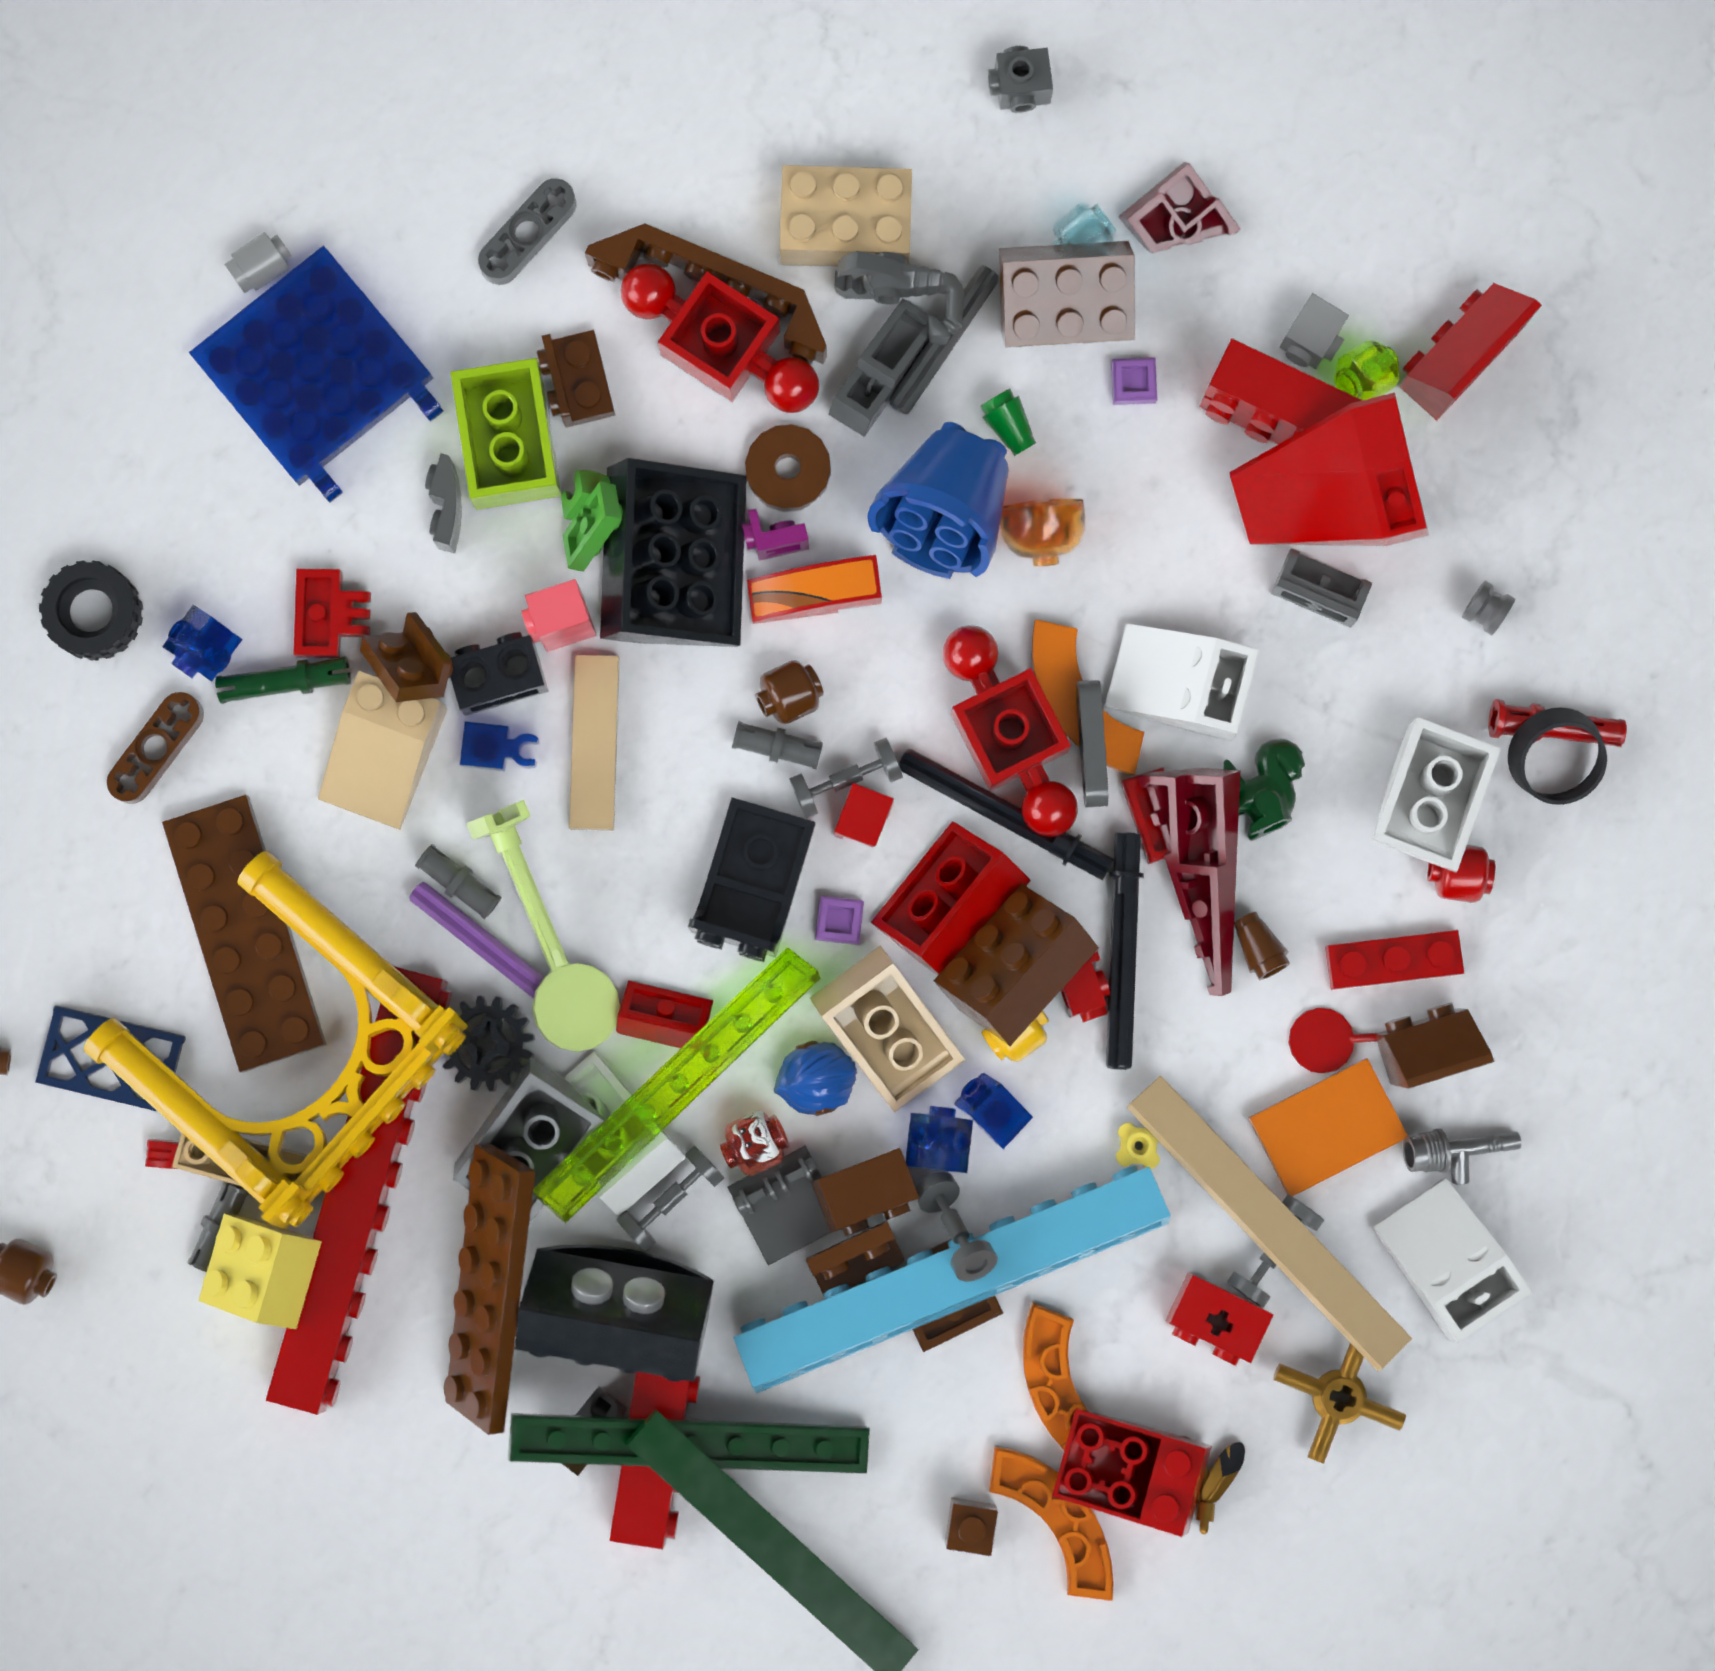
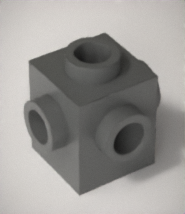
M1013 46L1005 49L1003 53H996L995 69L988 70L990 95H998L1000 110L1010 109L1014 113H1024L1035 109L1038 105L1051 104L1053 83L1048 47L1028 50L1026 46Z

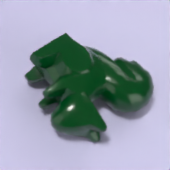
M1287 739L1270 740L1261 745L1255 757L1258 776L1244 780L1240 775L1239 816L1246 814L1251 821L1248 827V838L1250 841L1277 831L1292 821L1291 813L1296 801V793L1292 781L1302 777V768L1305 766L1301 749ZM1229 760L1223 762V769L1237 770Z

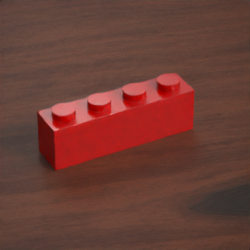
M637 1372L629 1417L647 1418L656 1409L666 1419L685 1420L688 1402L695 1404L697 1402L700 1376H696L694 1382L687 1380L673 1382L665 1379L663 1376ZM621 1465L609 1541L663 1550L666 1539H675L679 1512L671 1511L673 1495L678 1492L649 1466Z

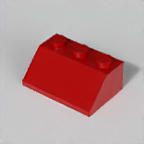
M1493 283L1484 293L1476 289L1459 308L1465 314L1455 324L1448 319L1431 337V340L1436 345L1426 355L1419 350L1402 368V371L1407 376L1399 387L1438 421L1523 330L1542 304L1532 297Z
M952 821L871 923L923 966L939 975L1021 883L1027 886L1031 879L1002 851Z

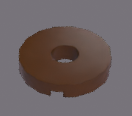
M793 424L774 426L761 433L751 444L745 460L747 483L754 495L767 507L782 512L799 511L810 506L811 503L815 502L826 491L831 476L830 455L823 441L809 429ZM784 458H793L800 464V472L792 479L782 478L775 470L778 462Z

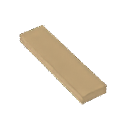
M575 655L570 830L614 831L619 656Z

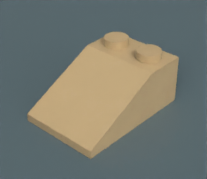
M358 670L341 714L318 799L401 830L448 710L441 701L434 698L395 702L379 678Z
M881 945L810 997L823 1020L894 1113L965 1061L964 1057Z

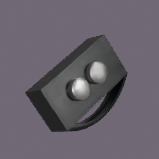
M560 1245L538 1248L518 1310L515 1350L529 1352L531 1355L540 1358L553 1356L570 1359L584 1366L598 1364L614 1367L629 1374L642 1372L659 1375L673 1382L681 1380L694 1382L708 1323L714 1280L682 1263L633 1249L602 1245Z

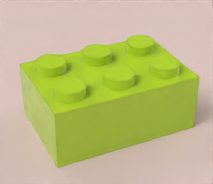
M537 358L451 371L469 497L475 509L481 510L561 497L543 374Z

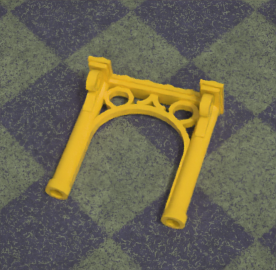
M264 851L252 859L244 868L238 878V885L251 896H255L333 964L348 981L356 1000L358 1029L355 1045L346 1067L331 1088L313 1104L291 1116L270 1122H245L227 1117L216 1110L136 1039L116 1018L107 1020L94 1031L84 1046V1052L98 1064L105 1063L259 1201L261 1205L258 1208L264 1212L261 1217L267 1223L287 1230L290 1225L294 1227L299 1226L313 1210V1206L310 1203L322 1190L325 1193L329 1192L344 1175L341 1168L352 1156L359 1158L368 1150L375 1140L371 1134L383 1121L389 1124L400 1114L405 1106L402 1100L413 1087L419 1090L432 1078L436 1071L432 1066L444 1053L449 1056L458 1049L466 1038L463 1031L468 1025L450 1007L445 1010L440 1005L438 1006L281 869L282 863L269 851ZM367 992L398 1019H384L372 1023V1010ZM389 1030L400 1032L404 1040L403 1049L400 1054L389 1064L376 1065L370 1058L371 1037ZM414 1034H417L420 1037V1040L418 1041L419 1043L417 1045L415 1042ZM363 1065L365 1069L376 1076H388L365 1103L362 1102L360 1094L361 1084L366 1078L359 1074ZM346 1093L348 1102L339 1101ZM337 1115L351 1116L352 1118L328 1145L324 1130L320 1125L312 1122L320 1116L324 1121H328ZM302 1128L309 1129L315 1138L312 1152L299 1164H287L281 1155L286 1132ZM238 1133L256 1136L271 1135L268 1149L270 1161ZM287 1175H295L299 1177L295 1180V1182H293L289 1178H287Z

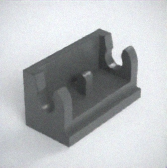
M1293 548L1290 549L1271 594L1351 628L1360 616L1372 582L1365 579L1360 580L1299 554L1300 551Z

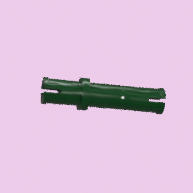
M346 656L315 663H309L305 659L297 661L295 666L216 676L215 686L216 688L234 686V690L217 693L219 702L225 704L247 698L300 690L302 694L313 693L314 688L342 684L349 685L351 684V672L332 674L333 670L350 668Z

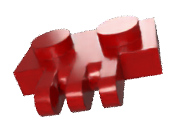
M296 569L293 655L297 658H340L341 637L370 636L369 626L353 625V620H369L371 610L353 608V603L371 602V592L342 591L343 572L340 569Z

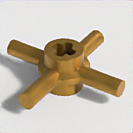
M1351 1343L1340 1370L1326 1372L1318 1379L1279 1363L1273 1377L1274 1381L1312 1395L1314 1408L1322 1419L1307 1457L1322 1464L1325 1463L1339 1425L1351 1423L1361 1415L1400 1431L1406 1418L1405 1413L1367 1399L1365 1386L1357 1377L1364 1357ZM1343 1385H1345L1346 1387L1343 1392L1349 1395L1348 1402L1346 1404L1338 1403L1335 1409L1333 1407L1336 1402L1330 1399V1394L1332 1390L1341 1391Z

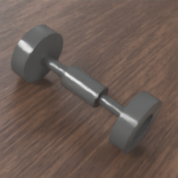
M887 738L874 742L879 760L860 768L857 764L830 775V780L809 789L802 774L789 778L805 818L807 819L818 814L812 797L833 788L837 792L851 786L853 783L856 784L863 781V775L883 767L890 783L903 778L900 766Z
M695 1145L685 1156L696 1169L680 1184L677 1182L672 1184L654 1201L653 1204L656 1206L640 1222L627 1210L616 1219L626 1233L646 1252L656 1241L645 1228L661 1213L666 1216L688 1195L686 1190L701 1175L714 1187L725 1178Z
M938 1172L924 1178L916 1186L919 1195L916 1202L924 1212H943L941 1215L943 1224L953 1242L961 1246L953 1254L950 1261L956 1277L961 1281L970 1282L986 1276L995 1267L997 1255L991 1244L987 1241H968L970 1234L957 1210L950 1208L960 1194V1188L955 1178L948 1172Z
M1287 1194L1282 1201L1303 1224L1314 1231H1317L1324 1222L1321 1216L1294 1197ZM1263 1252L1259 1258L1262 1263L1250 1280H1247L1235 1271L1227 1280L1230 1286L1262 1308L1265 1307L1271 1297L1257 1287V1285L1270 1267L1272 1269L1276 1267V1264Z

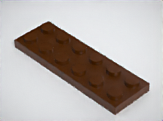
M243 795L162 822L239 1072L244 1073L326 1046L325 1037L290 927L237 883L240 874L249 862L258 854L266 851L249 796Z
M477 1144L474 1147L473 1161L470 1163L468 1171L470 1190L468 1204L463 1214L465 1233L463 1248H461L458 1257L460 1276L458 1291L455 1293L453 1300L455 1319L453 1334H451L448 1344L450 1363L448 1376L444 1381V1395L447 1404L486 1434L491 1435L504 1433L535 1170L492 1144Z

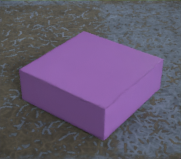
M1156 358L1112 359L1113 405L1156 404Z
M820 896L815 940L859 945L864 901Z

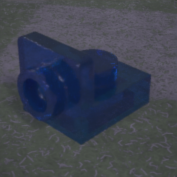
M985 1073L969 1081L963 1087L961 1096L954 1103L961 1112L969 1116L1002 1149L1033 1118L1000 1082Z

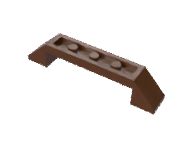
M646 223L587 246L585 256L588 266L592 267L591 272L611 282H614L616 278L623 280L628 271L635 267L641 252L645 253L644 257L648 261L658 266L668 267L669 264L684 269V274L696 282H699L706 271H708L747 298L750 297L762 302L763 308L781 317H786L787 313L793 315L783 336L784 348L789 350L788 354L791 357L803 359L809 364H812L813 360L823 365L825 363L827 345L804 289Z

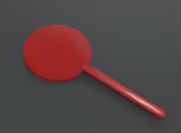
M1316 1008L1308 1010L1296 1018L1290 1029L1288 1043L1292 1056L1300 1066L1310 1072L1324 1074L1336 1071L1347 1063L1353 1052L1354 1043L1377 1042L1375 1035L1377 1033L1353 1034L1351 1025L1343 1015L1332 1009Z

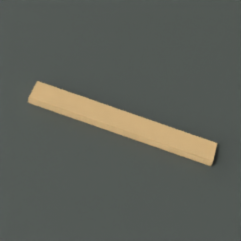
M1161 1075L1128 1105L1127 1109L1377 1371L1383 1369L1413 1339Z

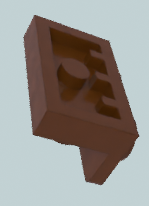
M590 330L553 340L550 334L542 335L544 349L537 350V355L543 376L551 374L554 390L547 391V396L553 417L561 415L565 428L616 416L595 331Z
M417 612L406 614L403 632L401 633L386 632L381 635L363 636L360 652L395 702L444 697L448 678L451 677L453 671L452 660Z
M884 1221L807 1257L806 1262L822 1294H824L826 1291L843 1284H848L849 1287L863 1282L866 1280L865 1276L884 1267L893 1268L903 1263L904 1257L888 1222Z

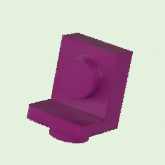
M757 509L748 510L750 523L742 524L747 549L756 548L759 561L809 550L805 523L795 525L793 520L781 521L769 527L770 531L762 532Z

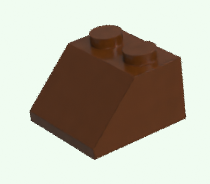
M1453 1003L1430 1008L1427 1010L1428 1018L1412 1022L1410 1016L1388 1021L1385 1023L1386 1031L1375 1034L1390 1085L1409 1089L1495 1062L1492 1052L1469 1010L1462 1008L1454 1009Z

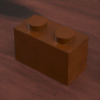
M900 1148L811 1182L830 1233L842 1229L845 1237L869 1228L867 1218L883 1213L885 1219L889 1220L911 1211L908 1202L919 1198Z

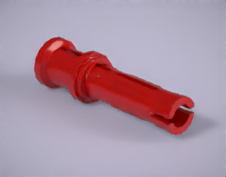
M1495 699L1489 713V736L1491 738H1499L1501 735L1513 736L1524 721L1534 714L1545 710V708L1535 703H1532L1529 707L1506 705L1504 700ZM1588 716L1598 728L1605 745L1622 747L1627 733V724L1624 719ZM1562 726L1551 729L1536 740L1540 741L1543 737L1598 744L1597 739L1591 733L1574 726Z

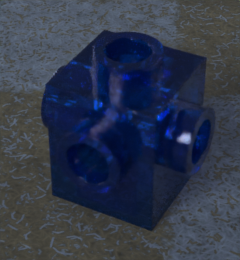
M192 605L183 619L177 621L172 626L168 639L162 647L176 656L171 664L192 679L198 672L212 682L216 675L228 666L232 653L243 639L212 616Z
M930 1106L929 1114L911 1113L905 1159L907 1166L967 1173L973 1120L955 1118L956 1109Z

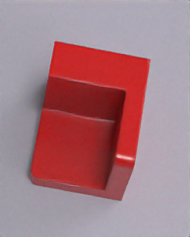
M853 783L834 830V836L840 839L846 837L864 845L875 847L886 819L888 820L894 804V798Z

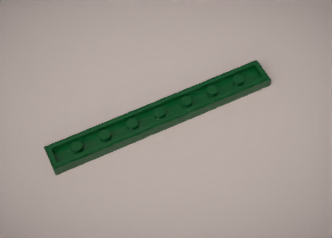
M656 1409L625 1442V1445L873 1671H902L919 1651L915 1645Z
M511 1413L508 1460L509 1462L648 1466L625 1445V1442L647 1418ZM667 1419L721 1469L867 1474L870 1428L866 1426Z

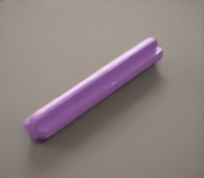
M421 882L415 887L409 897L412 903L534 999L535 991L544 978L542 974L427 883Z

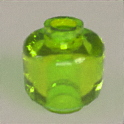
M1367 340L1342 355L1336 363L1334 375L1336 388L1361 400L1385 395L1394 389L1399 381V359L1396 353L1390 347L1378 341Z

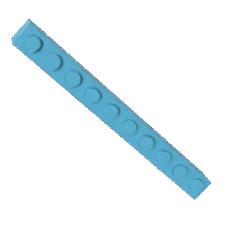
M1137 1166L1127 1167L1113 1174L1112 1178L1114 1181L1100 1187H1097L1095 1182L1083 1185L1071 1192L1073 1197L1059 1204H1056L1054 1199L1039 1203L1030 1209L1032 1215L1015 1221L1013 1216L1000 1219L989 1226L990 1232L974 1238L972 1233H969V1242L976 1240L987 1241L991 1244L997 1255V1263L993 1270L978 1280L965 1282L956 1277L950 1261L953 1254L961 1246L951 1240L948 1242L949 1249L934 1255L931 1250L917 1253L906 1260L907 1266L891 1272L890 1267L878 1269L865 1276L866 1283L851 1289L848 1284L834 1287L823 1294L825 1300L808 1306L807 1301L795 1303L782 1310L783 1317L768 1323L765 1318H761L743 1325L740 1328L742 1334L733 1338L755 1393L765 1391L1169 1224L1171 1214L1150 1167L1139 1171Z

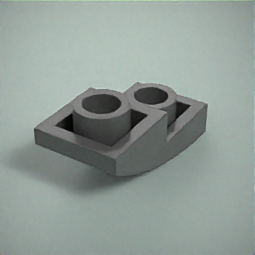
M441 453L438 464L430 465L425 481V489L429 490L428 495L434 504L443 506L442 511L435 510L429 533L434 535L433 542L438 549L455 554L461 528V490L454 463L449 455Z

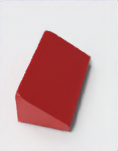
M628 980L617 1016L616 1032L621 1035L693 1052H701L714 1000Z

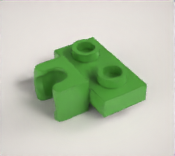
M577 470L574 477V495L566 490H563L561 494L564 519L572 520L563 533V541L568 569L584 572L592 559L600 554L603 544L612 531L619 527L623 516V509L618 502L616 485L610 484L608 476L590 470Z

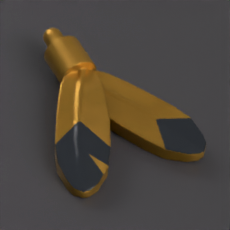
M1236 1442L1226 1447L1219 1455L1210 1472H1208L1206 1466L1197 1499L1196 1520H1200L1199 1531L1201 1534L1208 1533L1209 1522H1214L1215 1502L1228 1489L1244 1463L1245 1446L1241 1442Z

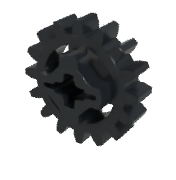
M482 995L477 996L476 1007L474 1008L465 1001L460 1002L462 1014L459 1017L465 1023L476 1016L483 1014L485 1016H483L480 1025L470 1031H463L466 1038L461 1045L466 1047L472 1057L470 1062L471 1068L462 1061L458 1049L449 1055L450 1059L444 1063L443 1068L445 1070L454 1068L459 1070L454 1079L457 1083H462L468 1077L471 1078V1090L478 1091L483 1081L486 1082L488 1090L494 1092L497 1089V1080L500 1079L504 1084L510 1086L513 1082L510 1074L513 1071L520 1073L524 1067L520 1063L522 1058H534V1053L525 1049V1043L534 1041L535 1035L523 1032V1028L530 1023V1020L527 1017L516 1020L514 1016L519 1007L511 1004L506 1010H503V998L497 996L492 1001L491 1006H487L485 997ZM503 1019L511 1026L515 1035V1043L507 1041L501 1030ZM489 1031L491 1032V1039L497 1042V1047L495 1050H487L485 1056H482L483 1048L476 1046L478 1037L486 1038ZM503 1056L511 1058L502 1069L488 1073L493 1062Z

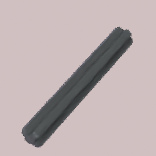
M984 265L977 269L964 289L962 327L958 328L956 334L950 336L946 345L930 344V341H928L890 397V405L895 410L906 415L910 413L997 285L999 276L995 271Z

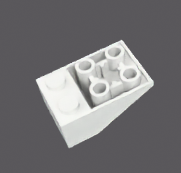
M1126 624L1105 708L1231 741L1238 734L1259 649L1214 637Z
M1444 1178L1372 1227L1448 1340L1459 1343L1533 1293L1509 1256L1447 1178Z

